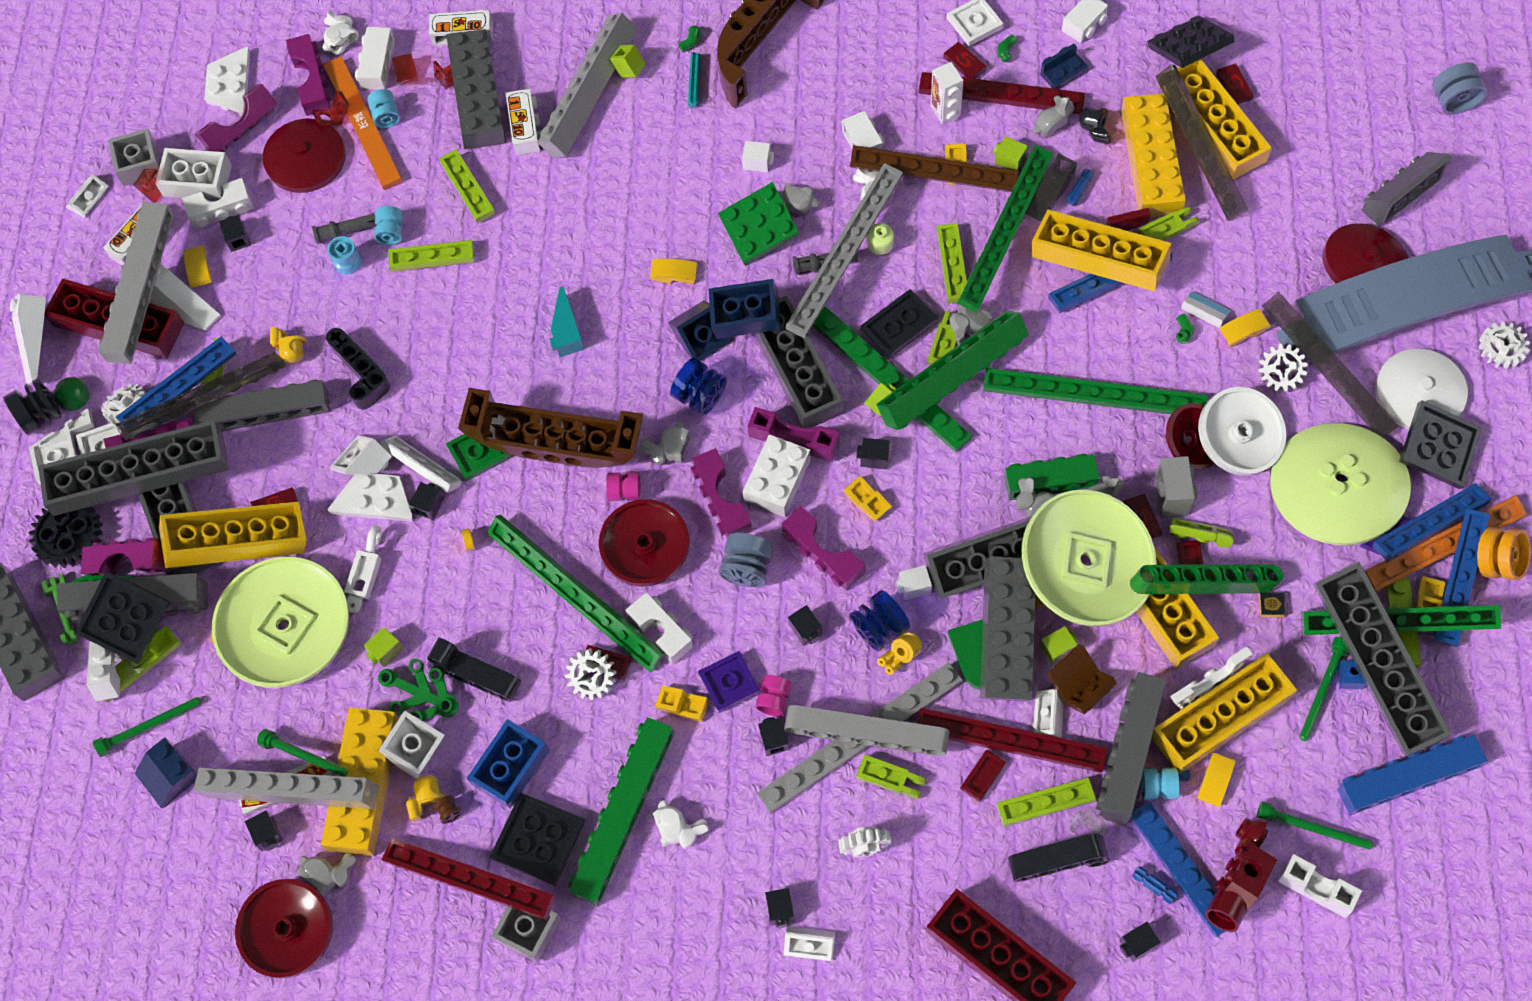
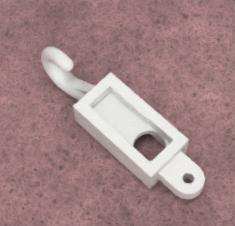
M374 525L369 530L365 552L357 550L344 593L349 596L347 602L349 612L352 614L360 611L363 600L369 601L382 558L375 554V546L379 545L382 535V528L379 525ZM358 580L365 581L363 591L361 592L354 590Z

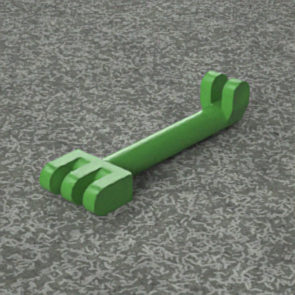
M64 573L59 574L60 583H67ZM54 576L50 578L52 586L49 587L47 580L41 581L44 594L46 596L53 595L57 606V584L59 583ZM59 612L65 633L60 635L62 642L66 645L77 644L78 637L75 634L71 619Z

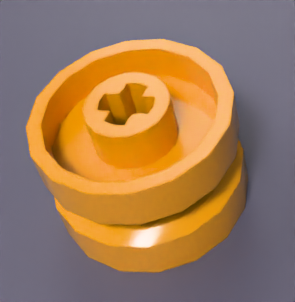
M1496 527L1485 529L1481 535L1477 552L1478 567L1483 577L1496 579L1503 577L1504 579L1518 581L1523 579L1528 571L1531 557V543L1527 532L1522 529L1505 530Z

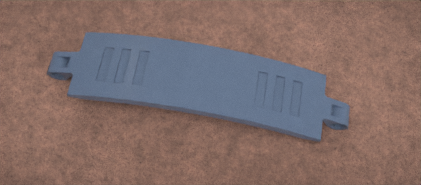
M1500 235L1446 247L1380 267L1297 299L1295 303L1303 319L1279 330L1276 333L1277 338L1284 349L1290 344L1292 351L1297 348L1301 350L1303 346L1313 340L1323 358L1429 319L1532 292V281L1530 279L1532 278V250L1517 252L1507 235Z

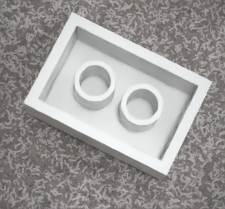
M165 148L155 184L163 197L184 198L203 192L207 200L218 201L224 194L222 184L228 183L232 165L225 152Z
M768 435L743 489L744 502L785 517L811 461L810 449Z

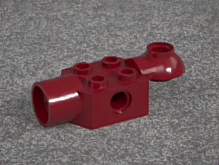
M1245 818L1235 834L1240 839L1235 849L1236 856L1228 861L1225 870L1228 872L1225 877L1222 876L1215 886L1217 891L1205 912L1207 920L1221 930L1227 932L1238 930L1244 916L1259 898L1278 860L1259 848L1269 832L1266 829L1267 819L1255 818L1250 820Z

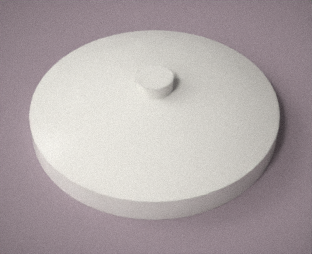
M1409 349L1393 355L1385 362L1376 379L1375 394L1384 414L1397 425L1409 430L1417 403L1421 400L1459 417L1467 402L1468 388L1461 370L1449 358L1427 349Z
M1247 387L1225 389L1213 396L1205 404L1200 414L1198 430L1201 444L1208 457L1223 470L1242 476L1258 474L1271 467L1282 455L1286 444L1285 422L1277 406L1261 392Z

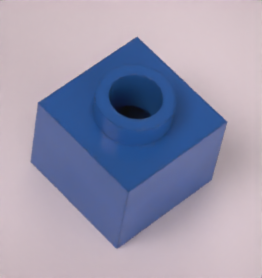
M1340 661L1338 665L1339 689H1363L1366 684L1354 661ZM1350 671H1357V675L1351 674Z

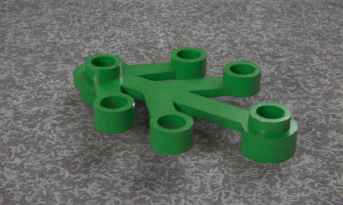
M412 659L408 664L409 670L415 674L419 687L400 679L398 673L393 669L386 668L379 673L378 681L382 686L389 688L395 686L414 695V697L404 701H393L390 703L389 711L395 712L394 706L396 704L400 706L399 711L395 712L396 715H401L405 710L425 702L435 706L422 712L414 710L410 713L413 716L418 713L420 715L419 720L421 721L438 714L446 718L452 717L459 709L457 698L448 694L443 679L444 672L439 668H432L428 673L429 679L435 682L439 696L431 693L423 670L424 663L420 659ZM415 662L419 663L417 670L413 668ZM435 671L439 672V677L437 679H434L433 677ZM388 673L390 678L385 682L384 675ZM448 701L450 707L449 709L445 710L443 705L445 702Z

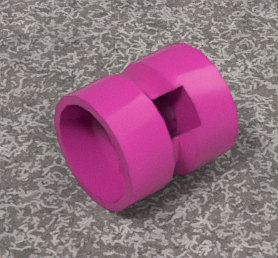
M620 472L607 473L606 490L608 501H621L622 498H625L627 501L640 500V473L626 472L624 476Z
M765 675L761 685L763 693L758 695L755 708L770 716H784L787 706L785 698H789L793 684L779 676Z

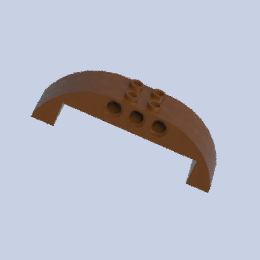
M743 0L741 6L731 13L719 37L717 57L723 93L727 101L735 109L748 95L746 71L741 68L742 65L796 0ZM825 0L800 1L818 10Z
M469 388L458 428L465 435L482 445L509 455L579 467L603 468L625 464L634 457L643 414L621 410L619 421L496 403L491 391Z

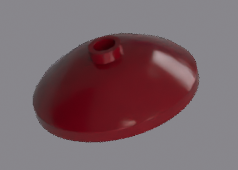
M1188 403L1178 407L1170 415L1166 426V440L1173 457H1188L1189 465L1193 464L1194 470H1203L1215 464L1206 454L1199 437L1198 424L1204 406L1197 403Z

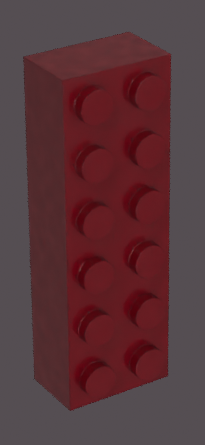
M62 278L45 310L44 316L54 327L102 340L104 325L109 319L110 305L114 302L116 293ZM149 303L136 350L168 359L185 324L178 312Z
M957 888L926 926L925 932L1012 1001H1064L1077 983Z

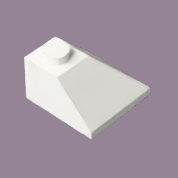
M358 435L329 468L332 471L347 475L378 473L388 466V461L392 456L375 439Z

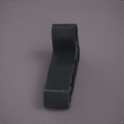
M332 328L326 334V340L332 351L360 379L349 390L351 399L359 409L364 410L371 407L387 394L390 389V383L386 375L342 329Z
M443 638L437 639L427 657L433 668H439L444 674L507 702L512 701L521 683V680L513 674L460 652L453 643Z
M1097 833L1031 849L1008 857L1014 882L1027 881L1083 865L1097 867L1110 862L1104 838Z

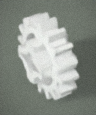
M1502 321L1499 327L1493 323L1490 328L1487 327L1479 339L1481 342L1479 349L1484 350L1481 356H1488L1487 363L1494 361L1497 368L1500 364H1503L1505 369H1508L1510 364L1516 367L1519 362L1522 363L1530 351L1528 349L1530 341H1525L1528 336L1527 333L1521 334L1522 328L1514 329L1513 323L1506 326L1504 321Z
M1279 344L1278 350L1270 347L1272 353L1264 352L1263 355L1266 360L1259 361L1264 368L1258 371L1261 374H1265L1261 380L1263 382L1269 381L1267 384L1268 388L1275 385L1276 392L1283 388L1286 393L1290 386L1296 390L1295 384L1297 382L1300 384L1304 383L1301 376L1308 375L1306 371H1303L1304 368L1308 367V363H1302L1306 358L1305 355L1298 356L1300 349L1297 348L1292 351L1290 344L1286 349L1283 348L1282 344ZM1286 354L1293 356L1297 362L1289 361ZM1277 356L1278 359L1275 363L1270 364L1271 360ZM1282 359L1286 366L1289 367L1285 370V377L1278 370V368H1281ZM1298 371L1297 375L1290 381L1289 377L1293 372ZM1270 375H1277L1280 377L1281 382L1273 380Z
M129 384L127 388L122 386L120 389L113 391L114 395L108 396V401L103 403L104 407L101 409L103 416L113 425L116 422L120 425L121 423L116 416L144 396L146 391L138 384L134 386Z
M591 648L587 649L585 653L581 650L577 653V657L573 656L570 659L573 664L566 666L570 672L565 675V678H571V682L567 685L568 687H575L574 694L580 691L582 699L589 695L590 700L596 698V694L599 698L605 695L604 692L608 693L611 690L609 685H613L616 681L611 678V676L616 674V671L610 668L614 662L608 663L606 660L609 655L606 654L601 657L600 650L595 651L594 654ZM578 667H579L580 672H579V675L577 676V669H578ZM597 671V673L594 674V676L584 677L586 674H588V672L590 673ZM603 673L605 674L604 682L602 680Z
M875 826L856 828L855 831L849 832L847 837H842V839L838 840L840 853L844 855L851 854L854 858L874 856L875 853L881 852V848L888 847L891 844L889 830H879Z

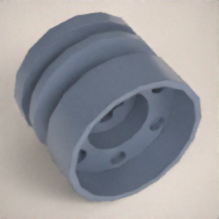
M747 533L730 534L727 537L724 549L727 556H724L721 560L722 565L719 568V576L739 586L762 587L766 582L765 575L768 574V567L766 565L771 562L774 550L773 545L756 535Z

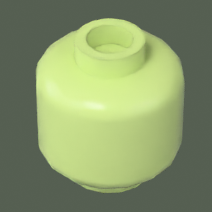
M877 223L870 229L867 234V246L872 253L884 255L892 250L894 246V232L889 225Z

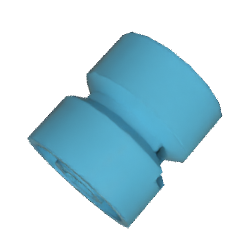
M379 89L368 96L367 101L375 126L382 129L390 128L400 121L396 102L390 90Z
M381 206L376 209L375 224L377 226L374 227V239L378 243L394 245L401 242L403 212L399 208Z
M339 236L330 241L327 251L336 270L344 275L355 273L361 266V258L353 241L345 236Z
M1144 768L1141 777L1143 800H1157L1159 796H1162L1163 799H1178L1179 775L1177 768H1162L1161 772H1158L1156 768Z

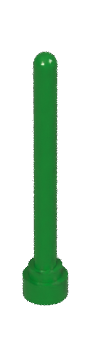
M1334 637L1330 646L1333 654L1299 735L1301 741L1305 742L1309 739L1340 660L1346 654H1349L1341 637Z
M195 697L111 738L100 737L93 741L94 748L97 754L103 757L110 753L113 746L201 705L202 700L199 697Z
M263 729L258 734L257 744L265 749L277 748L342 777L348 774V770L345 767L280 740L274 731Z
M1261 801L1258 807L1256 818H1264L1271 822L1276 820L1368 850L1374 846L1371 840L1276 811V808L1272 807L1270 803Z

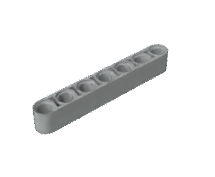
M798 705L788 706L784 727L786 732L797 735L934 756H945L947 754L950 733L948 729Z

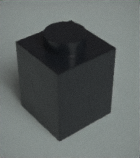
M239 215L230 216L219 221L225 242L231 252L251 246L246 227Z
M863 438L862 445L857 447V458L860 459V467L887 470L890 440Z
M420 482L409 503L412 512L424 518L434 520L444 500L441 488L433 483L425 484Z
M807 605L788 616V625L803 646L808 643L813 644L821 638L823 634L822 626Z
M769 717L762 720L758 727L766 757L789 751L781 718Z
M267 810L245 821L251 838L259 850H272L278 846L279 842L283 841L274 817Z
M789 888L765 892L771 926L776 925V928H784L790 926V922H795Z
M1148 922L1133 929L1119 940L1121 943L1119 945L1120 950L1126 958L1130 957L1132 962L1148 954L1161 944Z

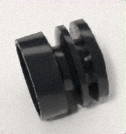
M38 378L32 380L35 391L28 383L24 385L27 393L26 396H23L17 389L3 396L12 416L28 436L41 429L39 418L42 417L45 422L51 424L52 419L49 413L56 420L62 417L52 392Z

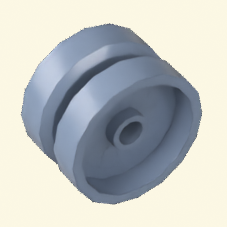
M1465 62L1449 67L1441 72L1432 83L1433 90L1439 98L1441 108L1446 114H1459L1473 109L1486 99L1488 95L1485 82L1481 79L1480 71L1474 63Z

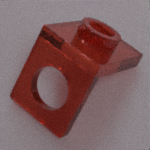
M411 53L392 58L399 85L419 80Z
M435 60L433 62L434 76L447 90L454 86L451 64L442 68Z
M337 91L330 110H312V114L320 126L342 125L350 104L342 91ZM320 115H326L330 118V120H324L320 117Z
M144 169L133 186L150 201L156 203L161 196V192L155 184L157 179L155 175L158 170Z

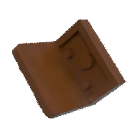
M1080 644L1073 648L1048 673L1049 678L1067 706L1084 715L1117 684L1113 676L1099 671L1086 648Z

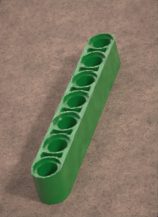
M1272 564L1143 565L1130 579V586L1138 594L1269 593L1283 580L1284 576L1282 570Z

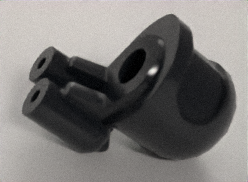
M1087 107L1082 110L1079 116L1080 126L1084 130L1089 131V136H1091L1094 142L1110 144L1111 142L1109 131L1104 128L1108 116L1107 108L1099 110Z

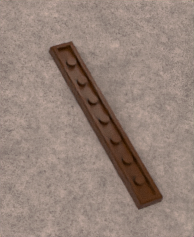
M855 145L852 148L850 161L851 168L879 172L885 163L902 171V176L1005 192L1012 191L1019 177V171Z

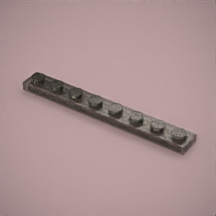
M1169 65L1155 77L1227 221H1233L1246 212L1248 208L1176 65Z
M1279 291L1261 306L1374 433L1385 438L1399 426Z
M275 352L270 353L115 424L117 431L125 440L136 438L147 430L158 428L161 424L177 419L184 413L197 410L210 401H216L223 395L236 392L247 384L259 381L260 378L277 373L280 369L286 367L284 359Z

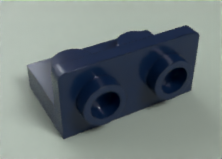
M1075 43L1069 47H1063L1059 53L1052 57H1047L1042 62L1040 75L1052 89H1060L1088 72L1089 66L1076 53L1077 46Z

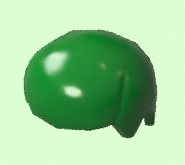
M75 376L59 381L54 389L55 399L64 410H79L86 405L90 398L86 384L82 379Z

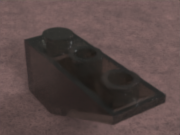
M1058 154L1043 177L1025 214L1042 222L1047 210L1054 208L1075 177L1077 162Z

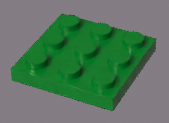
M773 182L718 213L745 266L801 235Z

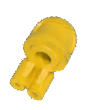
M271 327L270 344L276 350H279L280 358L287 363L300 362L304 357L303 345L306 343V338L299 335L287 336L285 330L279 329V327Z
M912 632L901 634L892 642L891 651H886L878 658V664L881 667L885 666V672L888 675H892L902 667V663L910 662L921 652V639Z
M423 775L415 780L413 784L415 799L409 797L406 802L410 820L412 822L421 820L423 805L435 803L445 797L440 792L437 777Z

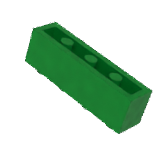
M1085 453L1078 454L1072 458L1057 457L1052 461L1043 462L1042 460H1036L1025 465L1015 463L1005 467L1004 472L1009 501L1017 500V496L1021 493L1018 481L1022 478L1027 479L1029 477L1034 480L1033 492L1035 494L1043 491L1057 494L1072 490H1084L1097 485L1100 480L1095 455Z

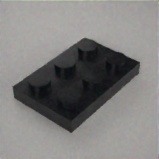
M909 289L860 325V330L889 359L938 322V317Z

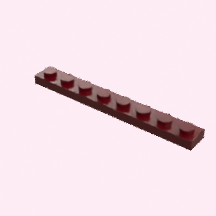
M922 72L919 94L931 95L932 73ZM961 77L963 79L962 99L1045 110L1056 105L1054 97L1060 96L1062 98L1069 97V100L1073 102V114H1081L1084 107L1085 93Z
M920 708L917 724L948 729L950 731L949 740L1095 772H1103L1107 752L1105 747Z
M391 838L381 859L383 862L544 920H547L557 898L548 892Z

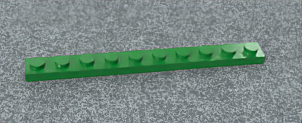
M1036 144L1032 148L957 304L975 313L979 310L1053 153Z
M824 306L813 327L877 384L883 383L887 386L892 384L898 389L909 381ZM937 404L925 410L923 415L916 417L955 453L971 440L972 435Z
M986 368L983 387L985 392L1172 414L1175 409L1188 403H1197L1203 406L1207 403V395L991 368Z
M501 514L495 516L487 532L490 537L650 673L656 670L665 654L661 649Z

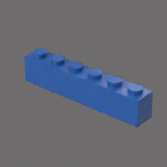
M1460 735L1452 739V743L1444 746L1443 743H1439L1430 747L1429 752L1422 753V751H1417L1409 755V759L1402 762L1400 759H1395L1386 764L1387 767L1379 770L1378 767H1373L1365 771L1364 776L1358 778L1356 775L1349 776L1342 780L1343 783L1337 790L1351 816L1481 768L1488 760L1475 735L1467 738L1465 735Z

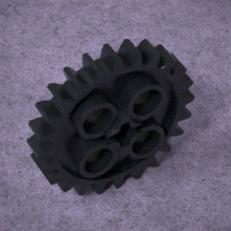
M92 506L56 516L42 508L43 515H35L38 523H31L35 530L29 531V534L33 537L29 540V543L33 545L32 551L37 553L36 556L45 564H51L55 568L58 564L62 568H66L67 562L74 567L75 560L82 563L83 547H91L93 543H101L97 536L104 533L100 529L103 526V523L99 520L101 517Z

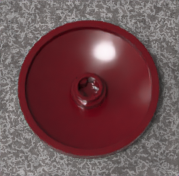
M305 118L291 121L278 128L267 140L262 159L264 168L274 184L286 191L306 193L323 188L338 176L345 163L346 150L340 134L333 126L322 120Z
M1358 223L1345 225L1335 230L1325 243L1322 253L1325 270L1335 283L1409 258L1402 244L1393 235L1376 226Z
M652 499L634 500L618 507L605 520L599 535V552L607 570L618 580L640 587L657 585L674 576L686 561L690 546L688 529L681 515L671 506Z
M279 879L268 882L256 889L246 899L238 913L235 925V940L238 951L246 964L262 975L272 978H291L303 974L320 961L330 944L333 932L332 913L323 895L307 883L295 879Z

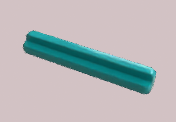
M691 53L689 107L699 106L700 53Z

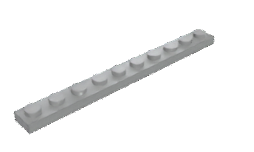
M885 163L883 164L786 324L787 330L806 338L902 177V171Z
M948 662L870 715V717L906 722L918 714L920 708L925 709L960 685L962 679ZM834 740L757 792V796L769 813L772 814L870 746Z

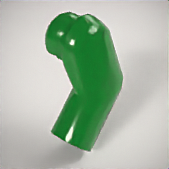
M690 26L687 39L678 43L682 52L699 44L702 34L699 26Z
M1012 34L997 46V56L1001 58L1002 62L1011 59L1010 48L1017 43L1016 37Z
M1183 313L1176 318L1181 327L1179 333L1176 334V339L1179 343L1186 344L1194 334V327L1186 313Z

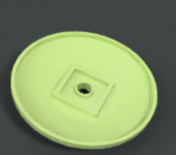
M1330 423L1307 428L1286 442L1282 455L1272 466L1270 488L1274 503L1281 515L1302 534L1327 544L1357 545L1381 537L1400 521L1409 503L1411 481L1407 466L1399 462L1401 455L1384 438L1359 426ZM1341 474L1346 476L1348 480L1340 482L1335 476Z
M1072 490L1054 496L1045 502L1031 517L1022 541L1023 567L1030 586L1038 598L1050 610L1068 621L1086 626L1114 624L1136 612L1149 596V594L1134 592L1130 586V579L1143 565H1157L1151 536L1140 518L1127 505L1108 494L1093 490ZM1081 555H1086L1090 559V566H1086L1081 562Z
M276 557L254 564L237 575L229 583L217 602L212 620V638L217 654L234 675L247 683L265 688H282L302 683L326 668L341 649L349 625L347 598L335 577L325 568L310 560L298 557ZM283 620H288L289 626L284 630H279V623Z

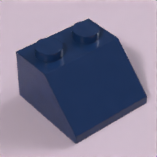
M704 300L668 322L676 339L694 363L701 361L731 342L730 337L716 338L711 329L710 304Z
M166 737L145 753L134 773L161 808H164L194 784L197 773L175 745Z

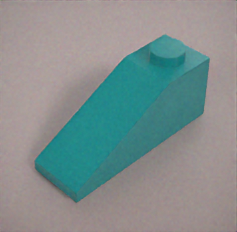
M564 286L559 287L551 325L553 338L549 339L553 351L557 350L559 357L584 350Z

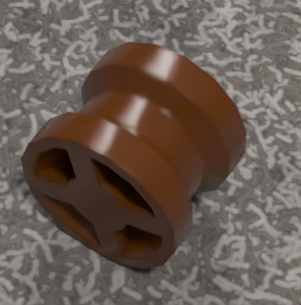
M453 795L441 798L432 807L435 813H439V820L442 824L454 821L463 812L459 806H456Z

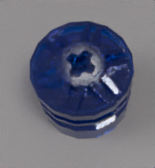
M691 358L676 375L671 386L670 396L683 404L689 403V408L696 410L697 413L704 416L714 408L721 398L726 387L727 377L721 373L718 374L714 369L708 371L706 364L696 358Z
M882 589L868 599L870 608L862 604L858 607L859 611L854 610L849 614L860 637L877 652L885 648L884 644L888 645L892 642L889 632L893 636L899 637L910 628V622L902 608Z

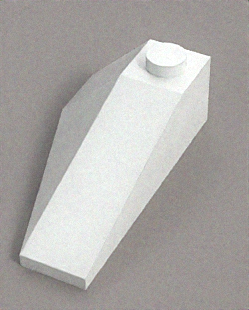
M160 264L149 303L175 310L183 319L185 325L207 331L221 315L172 272Z
M18 294L11 300L10 311L13 312L12 320L26 383L32 385V380L38 376L46 298Z

